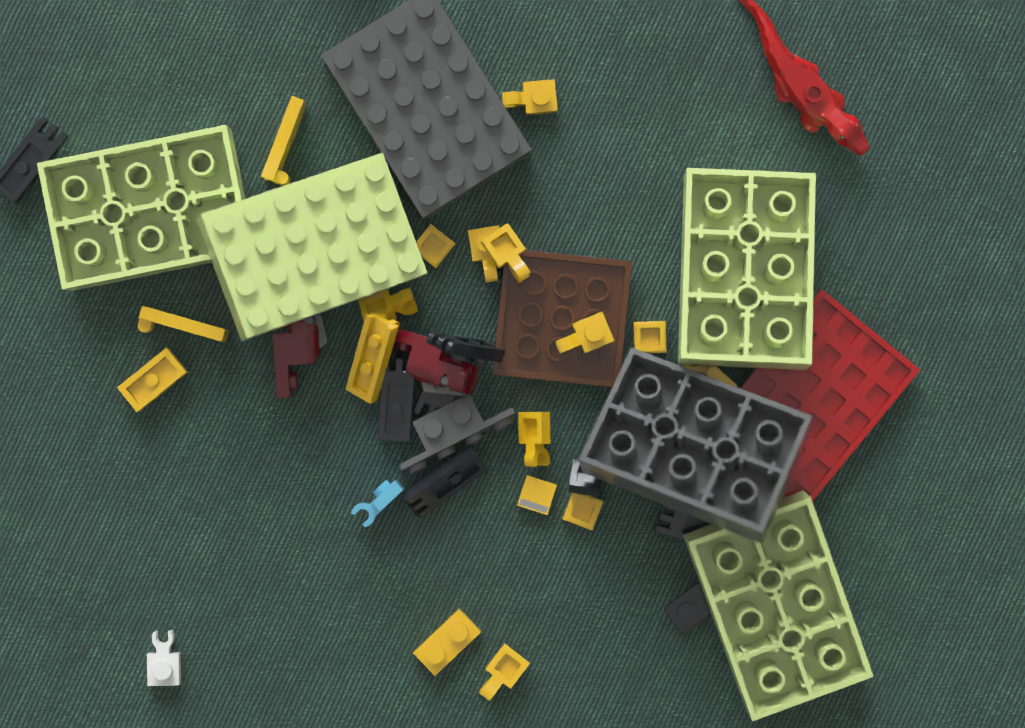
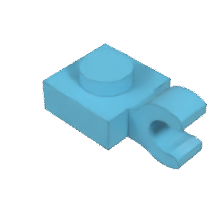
M397 479L391 484L385 480L373 492L377 497L374 501L357 504L351 513L355 515L360 509L367 510L369 518L362 524L364 527H367L374 522L376 516L405 488Z

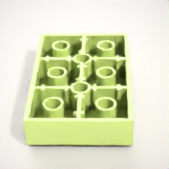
M227 125L37 163L61 287L67 291H75L212 263L196 219L203 213L246 199L233 133Z
M383 153L201 214L196 219L241 341L427 274Z
M703 168L686 169L683 187L678 365L807 370L812 364L816 173Z
M804 491L782 498L763 544L713 524L683 535L742 701L752 721L874 677L812 499Z

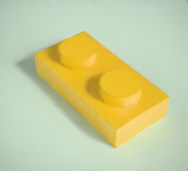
M165 348L117 388L134 410L140 412L189 372L169 348Z
M459 608L413 654L436 676L481 633V630Z

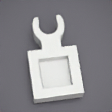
M158 630L152 634V643L156 647V653L147 654L148 686H173L182 683L181 652H171V645L175 639L173 630L168 631V641L166 643L159 640Z

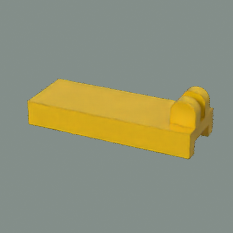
M291 96L261 175L265 180L281 186L290 183V176L283 172L282 169L307 107V104L302 99Z
M142 306L139 315L138 329L144 333L152 332L155 323L217 341L227 342L230 330Z
M373 312L366 315L345 389L369 404L378 401L400 325L394 319L389 320V316L384 313L377 315Z

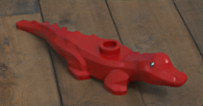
M739 0L753 16L759 28L764 53L774 73V89L779 102H791L801 113V123L807 132H818V128L823 125L829 130L830 135L839 145L848 148L856 155L863 156L869 150V145L859 120L855 116L842 111L845 106L844 97L839 92L830 89L818 75L819 67L793 55L786 48L770 18L753 0Z

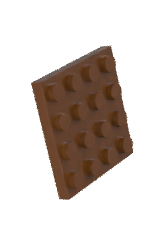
M526 250L519 256L531 273L529 274L530 277L521 283H518L514 278L508 265H504L495 346L506 351L502 362H493L492 375L613 387L621 370L632 261ZM603 312L614 338L613 342L585 354L581 345L559 353L555 342L575 333L572 327L573 323Z

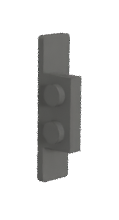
M471 395L463 396L412 422L426 451L398 466L403 473L417 474L428 467V461L438 457L439 461L444 460L456 453V447L464 443L467 446H471L483 440L485 432L493 428L498 432L513 424L511 419L517 415L513 408H509L483 421Z

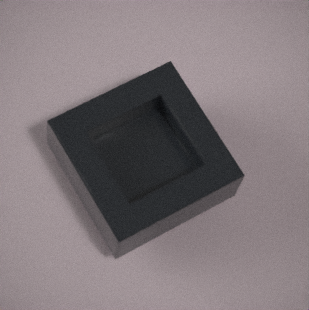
M573 460L568 492L600 497L602 480L583 473L579 460Z

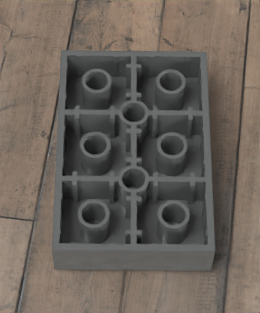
M408 0L321 54L324 62L381 153L384 154L385 159L424 221L511 168L532 153V149L438 0Z
M631 347L579 458L581 470L585 474L763 544L811 432L812 416Z

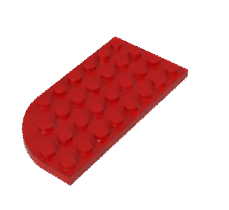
M823 289L819 290L813 298L812 364L807 370L755 368L740 387V389L812 416L811 432L782 497L785 498L804 491L811 497L812 502L920 371L918 367Z

